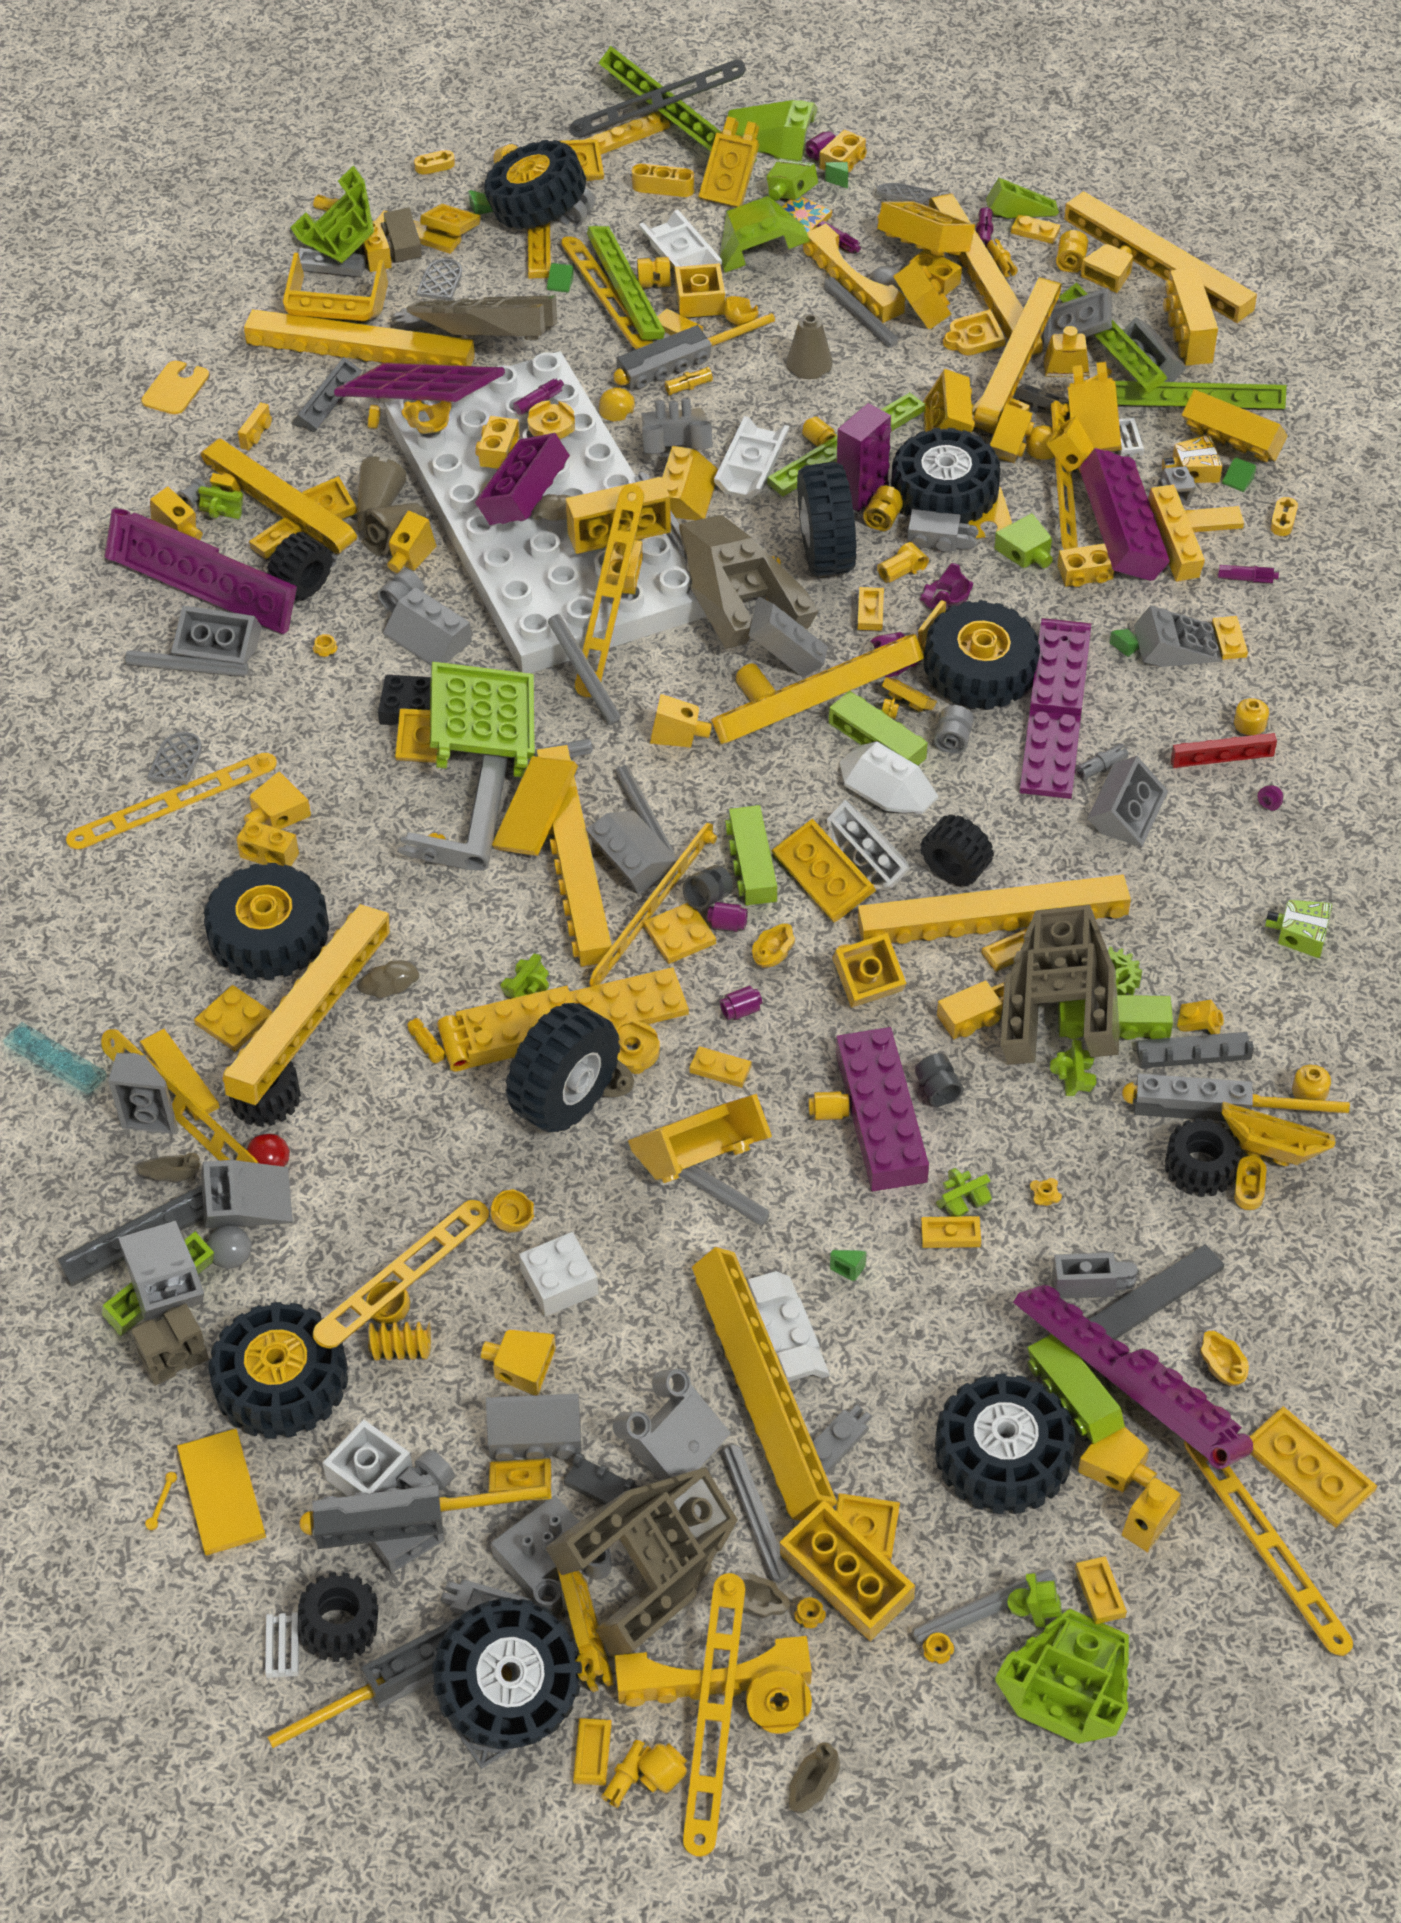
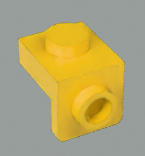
M1212 999L1181 1004L1177 1024L1180 1031L1189 1032L1208 1029L1211 1035L1220 1034L1221 1026L1224 1024V1016Z

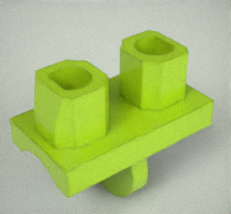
M201 486L198 489L200 495L199 511L208 512L212 518H218L221 515L240 519L243 505L242 492L235 490L232 493L226 492L217 486H211L210 488Z
M534 953L529 960H519L515 966L517 974L515 978H505L501 983V989L505 996L516 998L549 989V983L546 980L549 972L542 965V958L539 954Z
M1073 1039L1072 1047L1069 1050L1057 1053V1057L1050 1061V1071L1053 1074L1059 1075V1079H1064L1066 1096H1075L1078 1091L1091 1092L1097 1083L1096 1075L1084 1072V1069L1089 1070L1092 1067L1094 1057L1090 1056L1088 1050L1082 1049V1042L1080 1040Z
M956 1168L948 1170L949 1180L942 1184L945 1190L952 1187L954 1189L943 1194L941 1199L936 1201V1204L940 1209L945 1207L951 1217L963 1216L969 1211L963 1198L970 1195L976 1208L992 1200L987 1187L991 1180L986 1173L965 1184V1181L971 1179L969 1171L960 1173Z
M1035 1573L1026 1574V1581L1030 1590L1019 1588L1011 1592L1008 1597L1009 1610L1014 1615L1022 1617L1031 1613L1036 1627H1046L1045 1618L1062 1617L1061 1599L1059 1594H1057L1054 1580L1038 1582Z

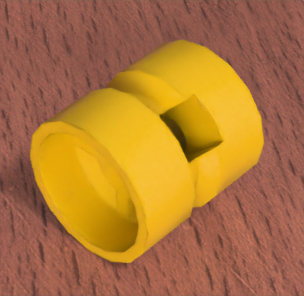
M1069 230L1061 235L1056 257V264L1061 271L1073 273L1081 271L1082 260L1086 257L1088 249V238L1083 232Z
M656 257L655 261H652L650 258H637L638 281L642 288H652L653 284H656L657 287H671L669 257Z
M891 486L878 487L863 513L864 522L868 527L883 532L890 530L903 507V495Z

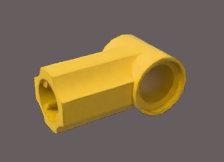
M908 542L898 550L897 555L878 564L877 571L880 578L886 583H891L909 572L917 574L916 571L920 569L923 571L929 563V558L912 542Z

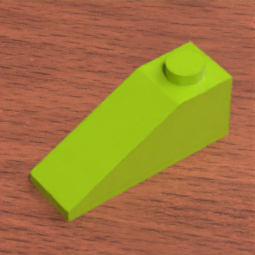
M999 177L986 197L987 206L993 211L995 216L1001 215L1006 218H1017L1019 214L1029 217L1057 216L1059 213L1056 200Z

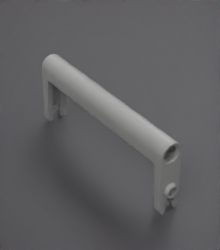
M483 754L469 832L465 844L407 833L406 837H401V842L405 845L398 848V852L427 862L440 863L466 870H486L490 861L508 757Z

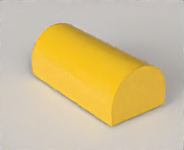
M754 663L743 666L736 674V683L750 701L776 691Z

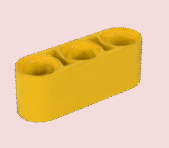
M639 163L632 167V188L636 192L689 197L694 194V172L688 168Z

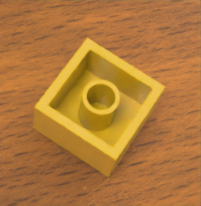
M915 260L893 275L909 303L928 329H932L952 315L947 307L950 305L949 300L944 293L939 295L941 288L935 279L929 280L932 275L925 265L920 267Z
M720 263L675 267V290L679 315L685 318L724 315L725 290Z
M888 933L837 949L832 957L851 1008L902 992L907 984Z

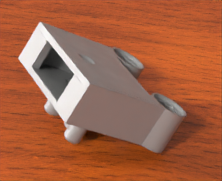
M683 398L681 400V410L678 408L677 401H670L669 411H665V402L657 400L655 402L656 412L641 413L644 452L651 454L661 453L665 451L666 446L690 444L691 448L699 450L713 447L711 421H707L703 408L691 409V399Z
M682 1369L661 1370L654 1375L652 1387L659 1397L670 1398L651 1420L644 1412H623L615 1417L612 1425L615 1435L629 1444L659 1481L698 1470L731 1434L691 1385L687 1372ZM670 1378H672V1380H673V1388H672V1389L670 1388V1385H669V1380H670ZM631 1419L634 1422L633 1432H631L629 1426Z
M553 1495L552 1499L545 1501L491 1542L493 1557L534 1601L535 1605L546 1607L553 1612V1616L558 1615L562 1610V1591L559 1583L556 1582L559 1579L557 1567L545 1548L565 1531L579 1523V1520L556 1495ZM610 1548L597 1557L603 1559V1562L599 1564L591 1562L584 1568L588 1577L600 1580L610 1574L612 1569ZM545 1596L555 1597V1599L550 1602H545L541 1600Z

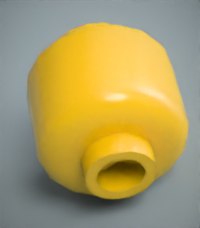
M1247 698L1239 702L1234 715L1236 730L1247 736L1264 732L1269 718L1268 706L1262 700L1256 698Z
M1313 1064L1304 1065L1299 1068L1292 1084L1294 1098L1326 1100L1331 1087V1077L1328 1071L1321 1066Z
M658 1743L639 1762V1769L643 1773L640 1780L653 1793L657 1789L663 1793H669L686 1776L687 1768L684 1764L687 1760L670 1743L666 1746Z

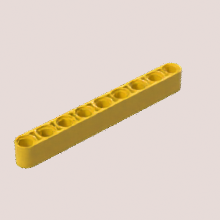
M1041 277L1038 278L979 402L974 417L975 423L994 429L997 428L1006 404H1010L1058 301L1062 283Z
M218 438L201 451L200 455L207 465H211L213 470L220 475L227 473L235 477L243 491L281 517H287L302 527L303 532L319 541L335 554H340L357 540V535L350 525L223 439Z
M916 634L907 635L712 718L711 721L720 744H724L916 663L925 657Z

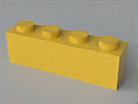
M1175 485L1151 488L1148 501L1170 561L1168 564L1175 581L1199 578L1205 558Z

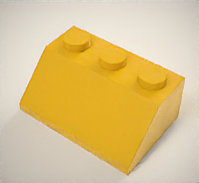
M947 369L942 371L923 400V403L926 404L925 412H923L925 432L931 431L934 428H956L959 431H973L975 422L972 417L973 404L971 403L972 388H970V377Z
M672 446L662 476L670 495V510L675 518L695 521L704 519L707 515L716 485L714 478L719 469L696 449Z

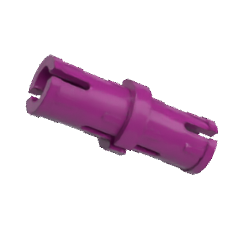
M983 207L978 212L979 222L976 225V232L987 248L994 230L992 223L993 211L988 207Z

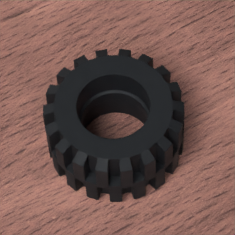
M297 532L283 539L282 543L275 548L276 550L272 553L271 560L267 566L269 569L267 574L297 586L295 601L306 600L321 589L328 575H330V568L333 563L331 560L332 553H330L326 546L306 533Z
M953 814L943 816L922 839L920 844L921 854L924 856L923 859L929 865V868L941 879L960 887L973 884L992 862V857L994 856L992 843L988 841V836L981 831V828L973 824L969 819L966 820L959 815L956 817Z
M290 1061L274 1081L273 1084L275 1086L267 1090L256 1105L229 1096L232 1110L240 1120L245 1118L246 1123L252 1125L255 1121L259 1127H264V1122H269V1125L272 1126L276 1125L275 1120L280 1119L283 1122L287 1119V1113L292 1115L295 1112L294 1106L298 1107L301 1093L293 1062Z
M1195 1118L1194 1122L1187 1120L1183 1122V1127L1178 1125L1175 1128L1174 1133L1170 1135L1165 1158L1166 1173L1169 1172L1168 1178L1171 1182L1176 1180L1175 1187L1179 1190L1185 1187L1187 1194L1192 1195L1194 1191L1198 1192V1197H1204L1206 1192H1209L1210 1196H1215L1218 1189L1222 1193L1227 1190L1228 1185H1232L1239 1165L1241 1147H1239L1240 1142L1238 1138L1233 1137V1132L1230 1128L1226 1130L1224 1128L1225 1124L1221 1122L1218 1124L1213 1123V1119L1207 1118V1121H1202L1201 1118ZM1204 1152L1213 1156L1216 1160L1203 1162L1193 1158L1190 1154Z
M336 1572L329 1573L328 1578H324L323 1575L317 1577L316 1584L310 1582L306 1586V1592H302L300 1603H298L297 1630L298 1635H301V1643L303 1646L308 1645V1652L312 1655L319 1653V1659L325 1661L327 1657L333 1658V1662H340L342 1657L349 1661L353 1659L354 1653L360 1656L365 1652V1646L370 1647L373 1643V1637L376 1636L379 1605L377 1604L376 1593H371L372 1587L368 1583L362 1584V1578L355 1576L354 1579L350 1578V1573L343 1572L342 1576H336ZM332 1610H344L351 1613L354 1618L347 1623L333 1624L324 1620L321 1616Z

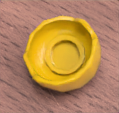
M729 296L726 298L724 315L732 324L739 326L758 318V306L755 305L752 308L748 298Z
M618 387L606 390L601 395L599 401V414L604 419L610 421L625 420L626 416L629 413L632 414L635 408V399L632 394Z
M1047 425L1036 426L1033 428L1030 437L1026 436V449L1029 455L1042 460L1055 458V455L1046 444L1053 433V427Z
M515 1189L500 1192L493 1199L490 1208L493 1222L499 1229L508 1233L520 1232L527 1228L535 1216L534 1203L524 1193Z
M395 1280L379 1283L368 1293L366 1302L373 1306L399 1283ZM404 1290L374 1315L372 1319L379 1324L385 1322V1325H393V1322L398 1323L403 1320L410 1310L411 1301L408 1291Z

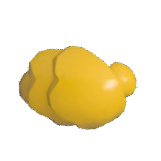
M782 923L760 934L752 946L753 959L757 965L763 968L774 967L788 956V951L793 947L796 939L793 935L792 926Z
M1208 1330L1205 1332L1200 1354L1208 1364L1211 1374L1220 1382L1229 1386H1238L1245 1382L1248 1376L1249 1364L1237 1343L1216 1331Z

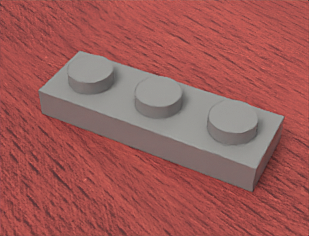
M300 248L299 251L303 271L362 277L367 263L366 255L351 254L343 263H340L317 250Z

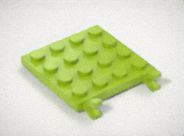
M432 661L430 678V748H437L436 768L446 769L450 750L515 757L513 775L514 777H523L525 768L528 765V759H531L535 754L534 674Z

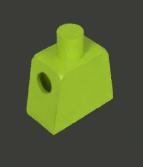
M1033 513L997 531L995 534L994 549L1022 568H1026L1035 562L1042 568H1047L1053 561V557L1050 555L1052 538Z

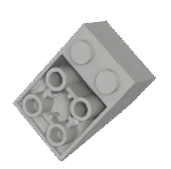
M1150 605L1134 624L1143 662L1159 667L1222 662L1213 626L1206 621H1200Z
M237 1160L203 1161L201 1183L205 1228H218L225 1225L255 1226L293 1223L288 1167Z
M176 1221L118 1238L144 1321L164 1316V1313L170 1308L179 1307L185 1303L189 1308L203 1304L204 1291L195 1264Z

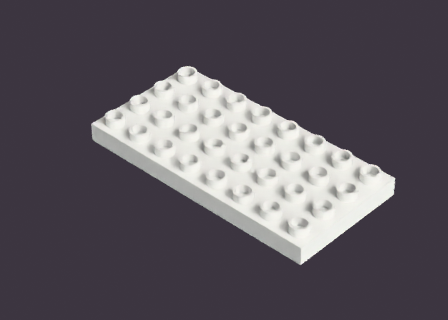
M561 351L541 353L532 360L511 366H497L504 367L505 374L461 400L451 402L452 407L449 412L448 425L439 432L421 434L417 428L409 426L407 420L402 415V409L405 402L409 401L412 403L416 402V400L395 399L385 402L387 423L518 668L523 673L536 672L570 661L548 624L549 618L556 614L561 615L579 647L583 650L607 547L576 554L568 536L567 520L550 521L545 518L535 520L530 516L524 521L518 520L506 524L489 525L475 504L479 495L498 470L496 468L481 467L479 465V456L475 454L476 443L482 439L483 425H487L490 416L518 419L519 439L535 437L528 430L527 418L529 411L518 415L513 408V403L553 378L561 379L564 382V386L561 388L562 392L553 396L548 401L551 404L557 405L558 401L564 402L573 409L575 431L560 439L570 456L565 462L564 468L558 472L553 480V484L547 488L543 496L547 494H564L573 497L635 483L636 477ZM421 400L423 404L433 405L441 402ZM425 411L419 412L418 419L420 422L430 420ZM668 533L638 540L642 541L643 561L635 594L622 593L609 648L707 617L691 590L692 579L690 572L687 570V561ZM602 596L593 637L605 639L614 598ZM590 649L589 654H592V653H595V652H598V651H596V650H591V649Z

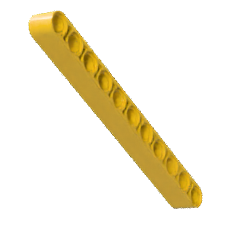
M952 193L929 199L930 208L970 222ZM974 229L970 252H961L958 258L963 267L968 269L966 272L971 280L976 282L974 285L980 295L985 297L983 300L988 308L993 311L992 313L997 323L1001 324L1002 327L1000 328L1007 339H1010L1021 316L1023 307ZM1041 337L1032 355L1042 352L1043 344Z

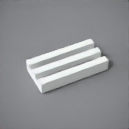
M1119 419L1127 448L1124 447L1121 437L1122 450H1118L1119 455L1124 457L1127 454L1129 456H1134L1137 453L1139 456L1144 455V447L1135 419ZM1127 424L1130 426L1136 447H1132L1126 428Z
M298 1612L292 1613V1616L280 1613L278 1617H273V1614H266V1678L299 1676ZM287 1623H292L291 1669H286ZM274 1624H279L278 1670H273Z

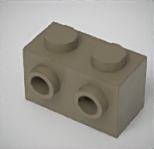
M410 207L385 212L384 222L381 223L385 236H388L389 241L387 242L390 248V255L393 254L395 262L422 257L421 243Z

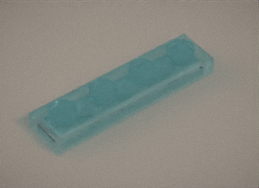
M23 1022L3 1040L6 1047L87 1095H90L107 1078L106 1071Z

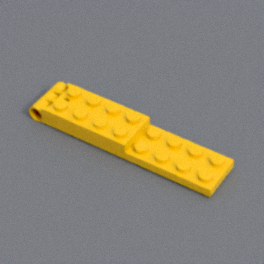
M674 967L574 991H569L568 986H562L455 1012L456 1016L447 1015L439 1019L437 1027L450 1069L453 1072H458L514 1058L518 1046L523 1042L531 1027H534L538 1020L544 1014H548L552 1008L562 1006L564 1003H580L611 1021L614 1026L621 1023L622 1026L631 1025V1021L652 1024L689 1015V1008Z

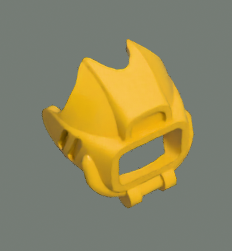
M416 400V402L412 403L408 401L404 403L402 415L410 427L417 428L421 434H430L442 431L447 427L452 405L451 402L446 401L433 405L423 404L421 400ZM425 411L430 420L420 422L418 419L419 412Z

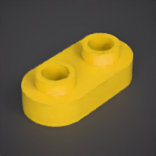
M1246 1156L1239 1161L1236 1172L1234 1200L1239 1207L1245 1210L1259 1208L1263 1203L1265 1195L1267 1168L1264 1161L1258 1157ZM1250 1171L1253 1172L1255 1175H1248L1246 1172ZM1249 1195L1252 1196L1253 1199H1248L1244 1196Z

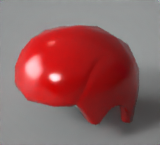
M258 1135L250 1141L246 1148L259 1164L285 1167L288 1164L290 1149L286 1141L279 1135Z

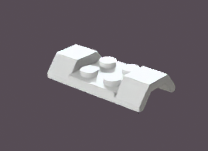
M679 210L673 212L667 223L650 228L644 223L639 224V228L649 238L650 244L661 257H669L671 269L680 266L720 263L721 266L722 259Z
M744 416L714 478V483L727 495L750 500L759 494L782 450V444L789 431V426L784 425L774 432L757 428L749 417Z
M775 1271L748 1279V1286L788 1383L810 1375L821 1378L830 1376L821 1354L819 1343L790 1276Z

